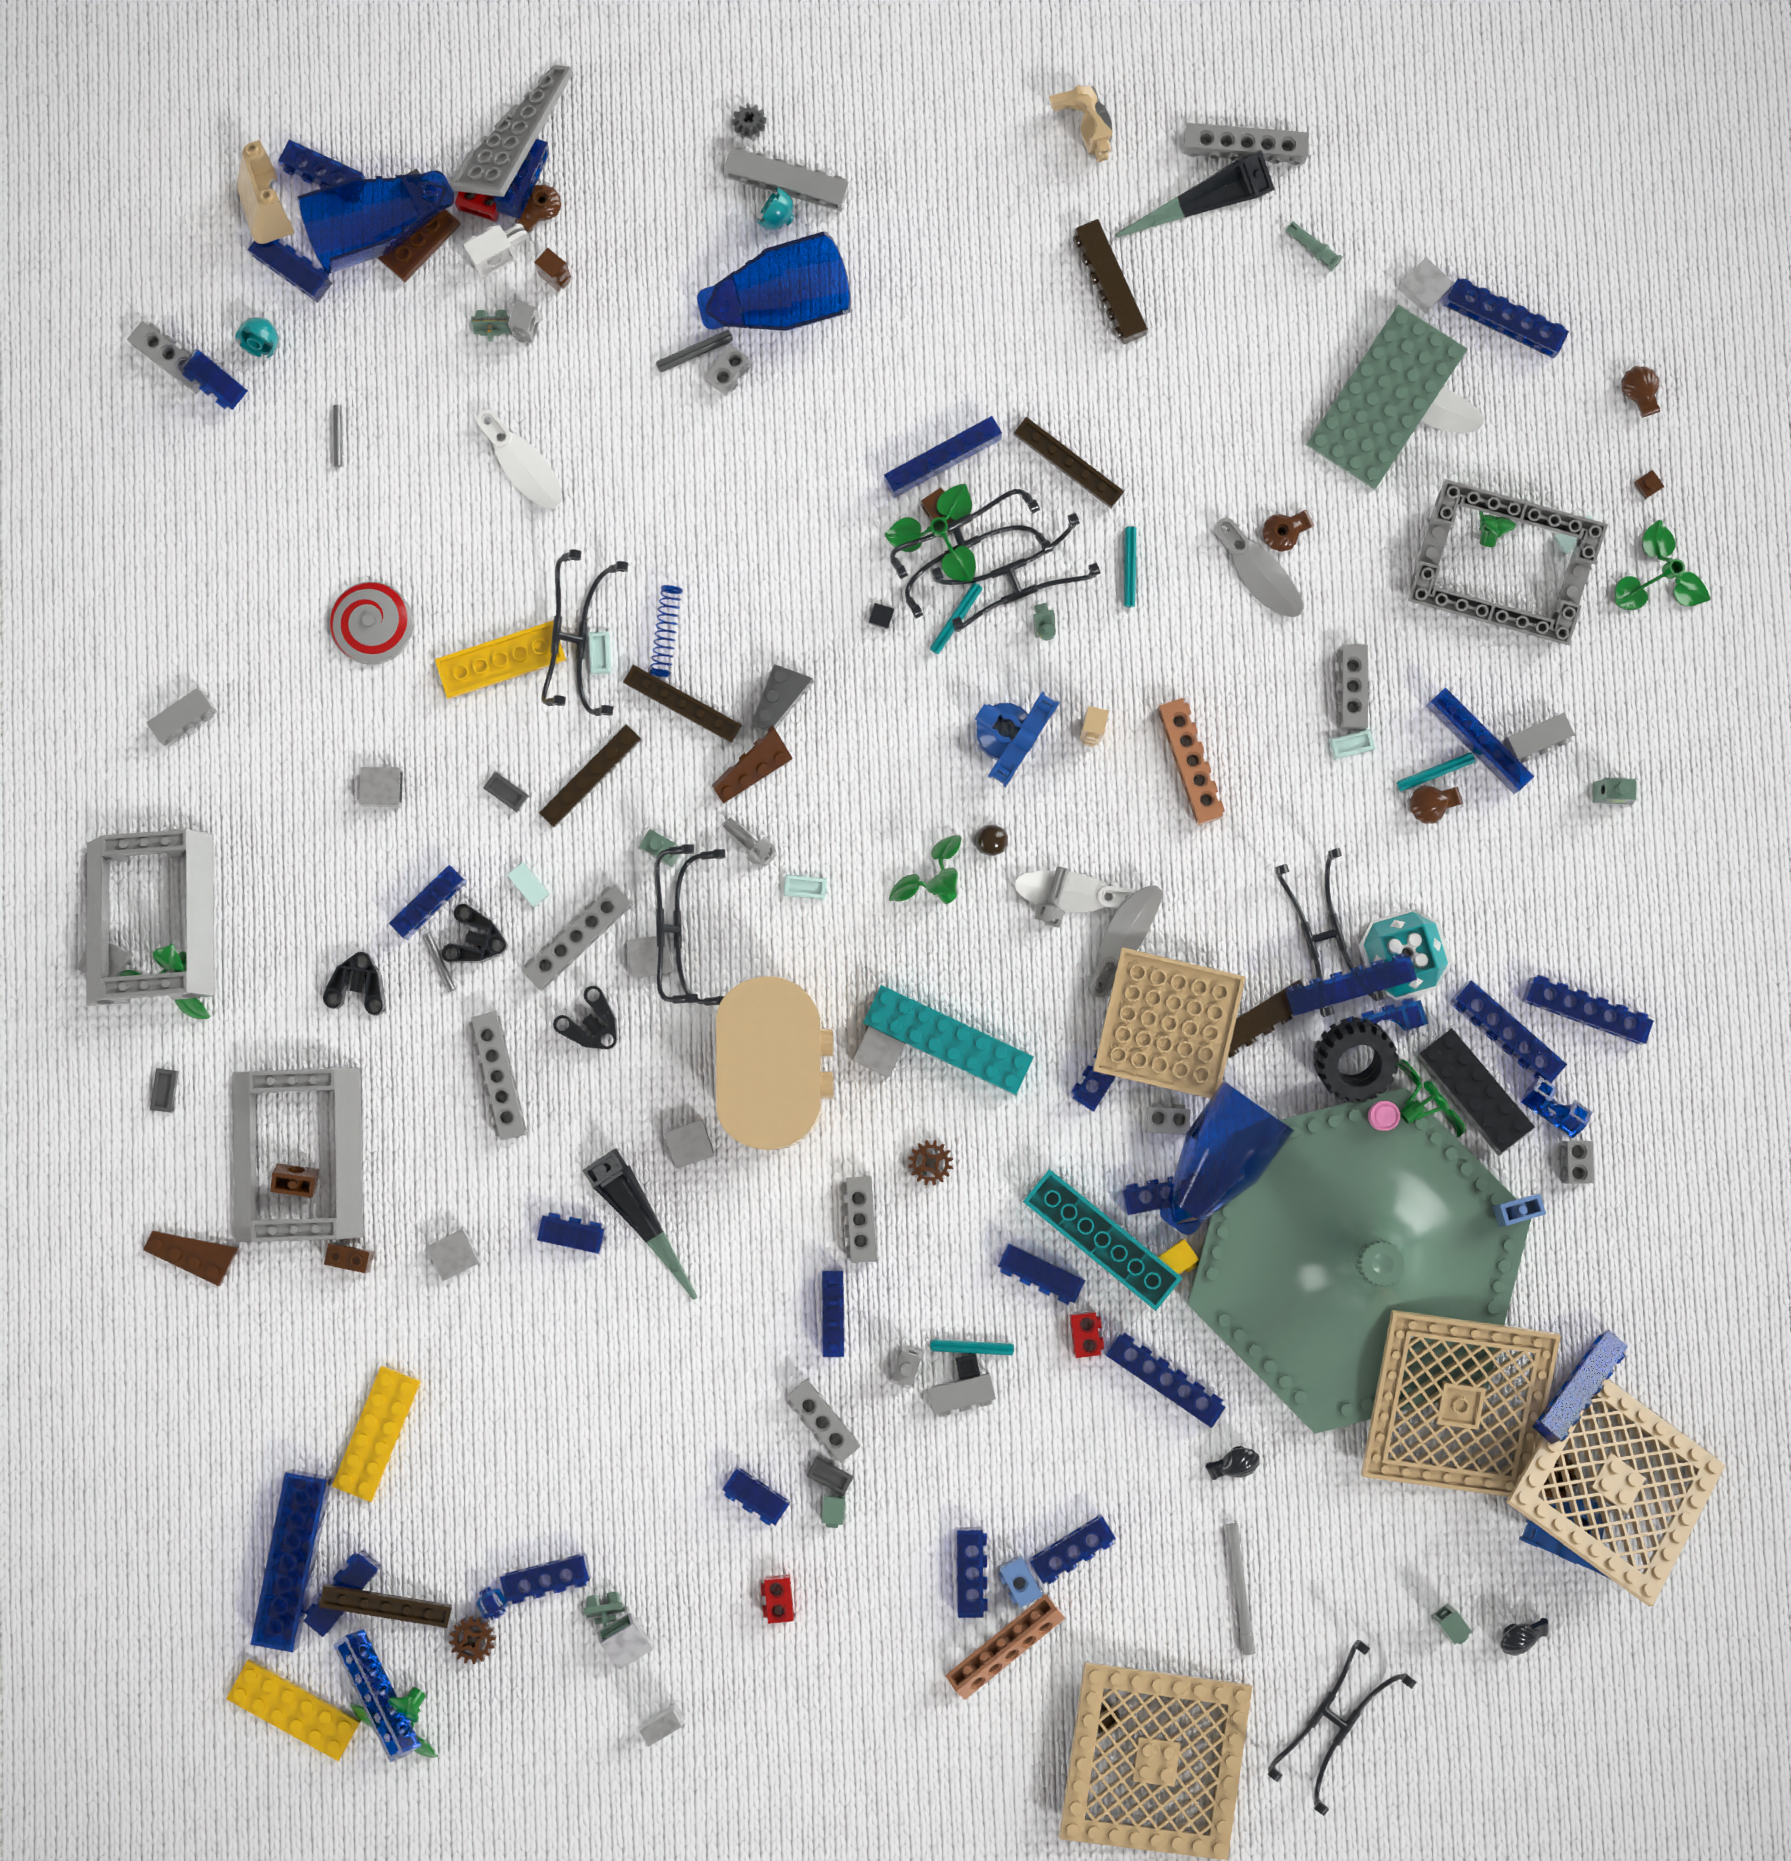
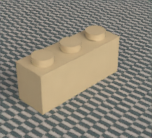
M1088 706L1079 736V741H1083V745L1094 747L1095 744L1099 745L1105 732L1109 710Z

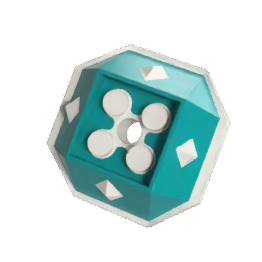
M1414 909L1370 921L1358 945L1370 986L1377 991L1385 990L1387 996L1394 1001L1437 989L1452 964L1440 922ZM1403 948L1410 951L1411 956L1408 960L1404 959L1401 955Z

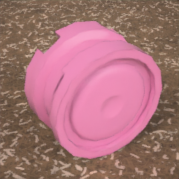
M1379 1101L1374 1103L1368 1111L1370 1125L1379 1131L1394 1129L1399 1123L1400 1112L1398 1107L1392 1102Z

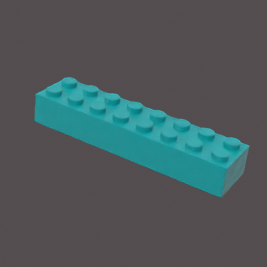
M883 985L880 986L863 1022L868 1027L870 1026L1015 1096L1034 1058L1032 1055Z
M1050 1169L1023 1201L1024 1204L1155 1311H1157L1183 1279V1277Z

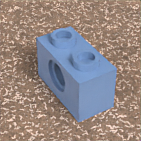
M1540 1193L1492 1206L1499 1227L1546 1214Z
M1021 1554L999 1566L1001 1572L998 1573V1576L1003 1585L1008 1584L1011 1590L1008 1595L1014 1605L1018 1603L1019 1607L1022 1608L1043 1596ZM1022 1577L1025 1579V1583L1021 1587H1016L1013 1585L1014 1579Z

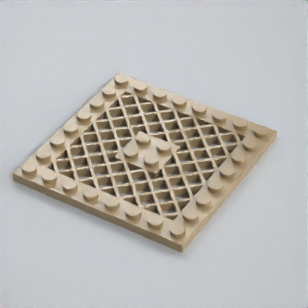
M1391 1310L1361 1476L1509 1497L1541 1439L1561 1335L1554 1332ZM1424 1338L1435 1340L1428 1344ZM1421 1340L1425 1347L1415 1353L1411 1346ZM1445 1341H1451L1456 1343L1448 1347ZM1442 1343L1446 1350L1436 1356L1432 1349ZM1466 1344H1472L1476 1346L1469 1350ZM1463 1346L1467 1353L1457 1359L1453 1352ZM1487 1347H1494L1497 1349L1490 1353ZM1409 1349L1413 1356L1406 1360ZM1484 1349L1488 1355L1478 1362L1474 1355ZM1508 1350H1516L1518 1352L1511 1356ZM1430 1352L1433 1359L1424 1365L1419 1358ZM1505 1352L1508 1359L1498 1364L1495 1357ZM1525 1354L1529 1361L1519 1367L1516 1360ZM1451 1355L1454 1362L1445 1368L1440 1361ZM1471 1357L1475 1365L1465 1370L1461 1364ZM1417 1360L1421 1368L1411 1374L1407 1367ZM1492 1360L1496 1367L1486 1373L1482 1367ZM1438 1363L1442 1370L1432 1377L1428 1370ZM1513 1363L1517 1370L1507 1376L1503 1369ZM1459 1366L1463 1373L1453 1380L1449 1372ZM1405 1369L1409 1376L1402 1381ZM1480 1369L1484 1376L1474 1382L1470 1375ZM1530 1369L1529 1376L1527 1378L1524 1372ZM1500 1372L1504 1379L1495 1385L1491 1378ZM1426 1373L1430 1379L1419 1385L1416 1378ZM1446 1375L1450 1381L1442 1380V1385L1440 1388V1386L1437 1384V1381ZM1521 1375L1525 1382L1515 1388L1511 1381ZM1467 1378L1471 1384H1465L1460 1382ZM1413 1381L1418 1388L1407 1394L1403 1388ZM1487 1381L1492 1386L1488 1391H1486L1484 1386H1481ZM1434 1384L1438 1391L1428 1397L1424 1390ZM1509 1384L1513 1390L1503 1397L1499 1390ZM1526 1389L1525 1396L1523 1399L1520 1393ZM1400 1390L1405 1395L1401 1400H1399ZM1422 1393L1426 1400L1416 1406L1412 1399ZM1497 1393L1500 1400L1490 1405L1487 1399ZM1518 1396L1521 1402L1511 1408L1507 1402ZM1439 1398L1438 1406L1436 1408L1432 1402ZM1410 1402L1413 1409L1403 1415L1399 1408ZM1485 1402L1488 1408L1482 1412L1483 1404ZM1505 1404L1509 1411L1499 1417L1495 1411ZM1431 1405L1434 1412L1424 1418L1420 1411ZM1522 1410L1521 1417L1519 1419L1516 1413ZM1397 1411L1401 1417L1395 1421ZM1418 1413L1422 1420L1412 1427L1408 1420ZM1492 1413L1496 1420L1487 1426L1483 1419ZM1513 1416L1517 1423L1507 1429L1503 1422ZM1433 1419H1435L1436 1424H1439L1434 1429L1429 1424ZM1405 1422L1410 1429L1399 1435L1396 1428ZM1481 1423L1484 1429L1474 1435L1471 1429L1478 1430ZM1426 1425L1430 1432L1420 1438L1417 1431ZM1501 1425L1505 1431L1495 1438L1491 1431ZM1450 1426L1461 1427V1428H1459L1458 1430H1456L1455 1432H1453V1430L1450 1428ZM1447 1428L1451 1435L1441 1441L1437 1434ZM1518 1430L1517 1437L1515 1440L1512 1434ZM1468 1431L1472 1437L1462 1444L1458 1437ZM1392 1432H1394L1397 1438L1391 1442ZM1414 1434L1418 1441L1408 1447L1404 1440ZM1489 1434L1492 1441L1482 1446L1479 1440ZM1435 1437L1439 1443L1429 1450L1425 1443ZM1510 1437L1513 1443L1503 1449L1499 1443ZM1456 1440L1459 1447L1449 1452L1445 1446ZM1476 1442L1480 1449L1470 1455L1466 1449ZM1402 1443L1406 1449L1396 1456L1391 1449ZM1497 1445L1501 1452L1491 1458L1487 1452ZM1423 1446L1426 1452L1416 1458L1412 1452ZM1443 1448L1447 1455L1437 1461L1433 1455ZM1464 1451L1468 1458L1458 1464L1454 1457ZM1512 1451H1514V1452H1513V1457H1512V1460H1511L1510 1457L1508 1456V1454L1511 1453ZM1410 1454L1414 1460H1407L1404 1458ZM1485 1454L1488 1461L1479 1467L1475 1460ZM1430 1457L1434 1461V1463L1424 1462ZM1505 1457L1509 1463L1499 1469L1495 1463ZM1450 1460H1452V1462L1455 1464V1466L1445 1465V1464H1446L1447 1462H1449ZM1472 1463L1476 1469L1466 1468V1466ZM1493 1466L1496 1471H1488L1487 1469Z
M1584 1364L1580 1368L1506 1502L1645 1605L1651 1607L1660 1594L1726 1465L1591 1366ZM1593 1403L1599 1404L1600 1414H1594ZM1585 1409L1587 1411L1588 1416H1582ZM1616 1415L1618 1426L1612 1427L1609 1416ZM1596 1418H1603L1604 1429L1598 1428ZM1583 1420H1589L1591 1431H1585ZM1624 1420H1626V1421L1629 1422L1630 1424H1629V1425H1625V1421H1624ZM1577 1425L1578 1433H1572ZM1633 1428L1636 1439H1629L1627 1429ZM1620 1430L1623 1441L1616 1442L1613 1431ZM1600 1433H1607L1608 1444L1602 1443ZM1642 1433H1644L1648 1437L1643 1438ZM1587 1435L1594 1436L1595 1446H1589ZM1574 1437H1580L1583 1448L1576 1449ZM1651 1441L1654 1452L1647 1453L1644 1442ZM1567 1443L1569 1450L1562 1451ZM1631 1444H1638L1640 1454L1634 1455ZM1624 1445L1627 1456L1620 1457L1618 1446ZM1659 1445L1666 1450L1661 1451ZM1611 1447L1612 1453L1606 1455L1604 1448ZM1591 1450L1598 1451L1600 1461H1593ZM1578 1452H1584L1587 1463L1580 1464ZM1565 1454L1571 1455L1573 1465L1566 1466ZM1663 1454L1669 1455L1671 1465L1665 1466ZM1655 1456L1658 1467L1651 1468L1649 1457ZM1642 1458L1644 1469L1638 1470L1635 1459ZM1558 1460L1559 1467L1553 1468ZM1628 1460L1629 1465H1627L1623 1461ZM1595 1465H1601L1596 1472ZM1686 1466L1689 1478L1682 1479L1679 1467ZM1582 1467H1588L1591 1478L1584 1479ZM1667 1469L1673 1470L1675 1480L1669 1481ZM1568 1470H1575L1577 1480L1570 1481ZM1561 1471L1562 1483L1556 1482L1554 1472ZM1659 1471L1662 1482H1655L1653 1472ZM1642 1473H1646L1649 1484L1643 1485L1646 1478L1641 1475ZM1547 1478L1549 1479L1550 1485H1544ZM1591 1482L1588 1489L1593 1492L1592 1494H1588L1585 1483ZM1684 1482H1689L1687 1488L1685 1489ZM1671 1484H1677L1680 1495L1673 1496ZM1572 1485H1579L1580 1496H1574ZM1565 1486L1568 1498L1560 1497L1558 1487ZM1657 1487H1664L1666 1497L1660 1498ZM1650 1488L1652 1500H1646L1644 1489ZM1544 1489L1552 1490L1554 1500L1547 1501ZM1637 1494L1640 1502H1634ZM1596 1497L1598 1509H1592L1589 1498ZM1583 1499L1586 1511H1578L1576 1500ZM1676 1499H1680V1501H1679V1503H1678V1505H1677V1507H1676L1675 1500H1676ZM1569 1501L1572 1513L1565 1514L1562 1502ZM1604 1501H1606V1502H1607L1608 1504H1610L1611 1506H1610V1507H1606ZM1668 1501L1669 1513H1664L1661 1502ZM1654 1503L1657 1515L1650 1514L1648 1504ZM1550 1504H1555L1556 1509L1550 1506ZM1641 1505L1644 1517L1637 1518L1634 1506ZM1614 1510L1616 1522H1610L1607 1511ZM1600 1512L1603 1524L1597 1525L1594 1513ZM1629 1512L1630 1519L1624 1520L1623 1515ZM1587 1514L1590 1526L1583 1527L1580 1515ZM1671 1516V1518H1670V1520H1669V1522H1668V1524H1667V1521H1666V1518H1665V1517ZM1568 1517H1573L1575 1523L1569 1520ZM1658 1518L1661 1530L1655 1531L1652 1519ZM1639 1521H1645L1648 1532L1641 1533ZM1632 1523L1634 1535L1627 1534L1625 1524ZM1618 1525L1621 1537L1614 1538L1611 1526ZM1598 1528H1605L1607 1539H1600ZM1586 1530H1591L1592 1536ZM1662 1534L1661 1538L1658 1541L1656 1535ZM1643 1537H1650L1652 1548L1645 1547ZM1636 1538L1639 1550L1632 1551L1629 1539ZM1616 1541L1623 1542L1625 1552L1618 1553ZM1609 1543L1610 1549L1603 1544ZM1653 1551V1553H1652V1555H1651V1557H1650V1559H1649L1647 1552ZM1634 1554H1640L1643 1565L1636 1566ZM1627 1556L1628 1562L1622 1559L1621 1557Z
M1084 1662L1059 1839L1228 1860L1252 1685ZM1117 1690L1127 1691L1129 1693L1121 1697ZM1114 1692L1119 1700L1109 1707L1104 1699ZM1138 1693L1150 1695L1142 1700ZM1135 1695L1140 1703L1130 1710L1125 1702ZM1159 1696L1171 1698L1163 1703ZM1156 1698L1161 1706L1151 1713L1146 1705ZM1180 1699L1191 1701L1184 1706ZM1177 1701L1181 1709L1172 1715L1167 1708ZM1200 1701L1210 1702L1212 1704H1210L1207 1708H1204ZM1103 1703L1107 1710L1100 1715L1101 1705ZM1198 1704L1202 1712L1193 1718L1188 1710ZM1221 1704L1226 1705V1710H1224ZM1123 1705L1128 1713L1118 1719L1114 1711ZM1218 1706L1223 1714L1216 1720H1213L1209 1713ZM1144 1708L1149 1715L1139 1722L1134 1714ZM1165 1711L1169 1719L1160 1725L1155 1717ZM1185 1713L1190 1721L1183 1727H1180L1176 1720ZM1111 1714L1116 1722L1106 1729L1101 1721ZM1206 1716L1211 1724L1201 1730L1197 1722ZM1132 1717L1137 1725L1127 1732L1122 1724ZM1153 1720L1157 1728L1148 1734L1143 1727ZM1224 1721L1223 1731H1221L1218 1725ZM1174 1723L1178 1731L1169 1737L1164 1729ZM1098 1725H1100L1104 1731L1099 1736H1097ZM1194 1725L1199 1733L1190 1740L1185 1732ZM1120 1727L1124 1735L1115 1741L1110 1733ZM1215 1728L1220 1736L1210 1742L1206 1734ZM1141 1730L1146 1737L1137 1736L1135 1743L1131 1736ZM1161 1732L1166 1739H1159L1154 1737ZM1181 1735L1187 1741L1182 1747L1179 1741H1175ZM1108 1736L1113 1744L1103 1751L1098 1743ZM1203 1738L1208 1745L1198 1752L1194 1744ZM1129 1739L1133 1747L1124 1753L1119 1746ZM1221 1743L1220 1752L1218 1753L1214 1747ZM1096 1746L1097 1749L1100 1751V1754L1094 1758ZM1191 1747L1196 1755L1186 1761L1182 1754ZM1117 1749L1121 1757L1112 1763L1107 1755ZM1212 1750L1216 1758L1207 1764L1203 1756ZM1135 1753L1132 1765L1128 1758ZM1105 1758L1109 1766L1100 1773L1095 1765ZM1179 1758L1184 1763L1180 1768H1178ZM1200 1759L1205 1767L1195 1774L1190 1766ZM1126 1761L1130 1769L1120 1775L1116 1767ZM1218 1764L1215 1775L1211 1769ZM1093 1768L1097 1776L1090 1780ZM1188 1769L1192 1777L1183 1783L1179 1775ZM1111 1771H1114L1118 1778L1109 1785L1104 1777ZM1209 1772L1213 1780L1204 1786L1200 1778ZM1129 1776H1131L1132 1781L1137 1782L1132 1787H1129L1125 1782ZM1102 1780L1106 1788L1096 1794L1092 1786ZM1177 1780L1181 1786L1171 1793L1167 1786L1175 1787V1781ZM1197 1781L1202 1789L1192 1796L1187 1788ZM1123 1783L1127 1791L1117 1797L1113 1789ZM1146 1783L1157 1784V1786L1150 1790ZM1143 1785L1148 1793L1138 1800L1134 1792ZM1214 1787V1794L1212 1797L1208 1791ZM1164 1788L1169 1796L1159 1803L1154 1795ZM1090 1790L1094 1797L1087 1802ZM1185 1791L1189 1799L1180 1805L1176 1797ZM1110 1792L1115 1800L1105 1807L1100 1799ZM1206 1794L1210 1801L1201 1808L1196 1800ZM1131 1795L1136 1803L1126 1809L1121 1802ZM1152 1798L1157 1805L1147 1812L1143 1804ZM1173 1800L1178 1808L1168 1815L1163 1807ZM1098 1802L1103 1810L1093 1817L1088 1809ZM1194 1803L1198 1811L1189 1817L1184 1810ZM1117 1805H1120L1124 1812L1114 1819L1110 1811ZM1140 1807L1145 1815L1135 1822L1130 1814ZM1211 1808V1815L1209 1819L1205 1812H1207ZM1161 1810L1165 1818L1156 1825L1151 1817ZM1086 1812H1087V1814L1089 1815V1817H1090L1091 1819L1085 1818V1813H1086ZM1182 1813L1186 1821L1177 1827L1172 1820ZM1107 1814L1111 1821L1100 1819ZM1203 1816L1207 1823L1198 1830L1193 1822ZM1128 1817L1133 1824L1120 1822ZM1149 1819V1821L1154 1827L1144 1826L1142 1824ZM1170 1822L1174 1829L1163 1827ZM1191 1825L1195 1832L1183 1830Z

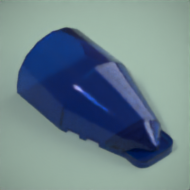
M433 170L423 174L395 175V178L375 176L376 179H362V177H354L297 196L299 211L306 234L322 268L330 274L389 254L435 218L440 210L449 208L454 204V192L445 175L440 171Z
M823 231L765 248L755 258L747 261L745 265L730 273L714 286L700 290L697 295V303L702 323L710 330L733 327L791 331L850 313L851 291L839 249L832 236Z
M1223 1081L1186 1133L1168 1196L1160 1207L1161 1218L1185 1235H1191L1196 1232L1203 1221L1259 1181L1294 1132V1129L1264 1110L1226 1081Z

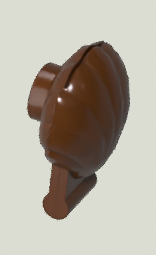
M546 184L535 185L529 189L525 196L526 208L517 216L515 223L522 224L524 230L530 233L539 221L550 220L556 217L562 205L560 195L556 189Z
M1634 366L1626 371L1621 380L1622 392L1626 397L1637 403L1642 418L1660 413V407L1655 397L1660 386L1658 375L1653 369H1649L1646 366Z
M1303 510L1292 517L1275 514L1270 516L1264 523L1262 530L1263 540L1271 549L1279 552L1288 551L1296 545L1300 533L1315 525L1307 510Z
M1421 786L1413 792L1410 798V811L1417 820L1424 824L1437 823L1443 817L1446 809L1463 804L1458 786L1443 791L1433 786Z

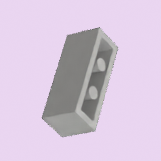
M198 687L146 723L161 744L170 746L175 744L179 740L178 737L184 733L188 734L194 731L196 725L200 722L210 720L217 710L205 692Z
M1564 712L1511 735L1503 741L1513 763L1520 760L1522 764L1533 759L1532 755L1537 752L1542 755L1551 751V746L1555 744L1561 747L1571 742L1569 738L1574 736L1575 733Z
M990 1373L928 1387L933 1413L938 1414L939 1417L950 1415V1410L959 1409V1412L972 1409L971 1405L980 1404V1407L993 1404L992 1400L996 1399Z

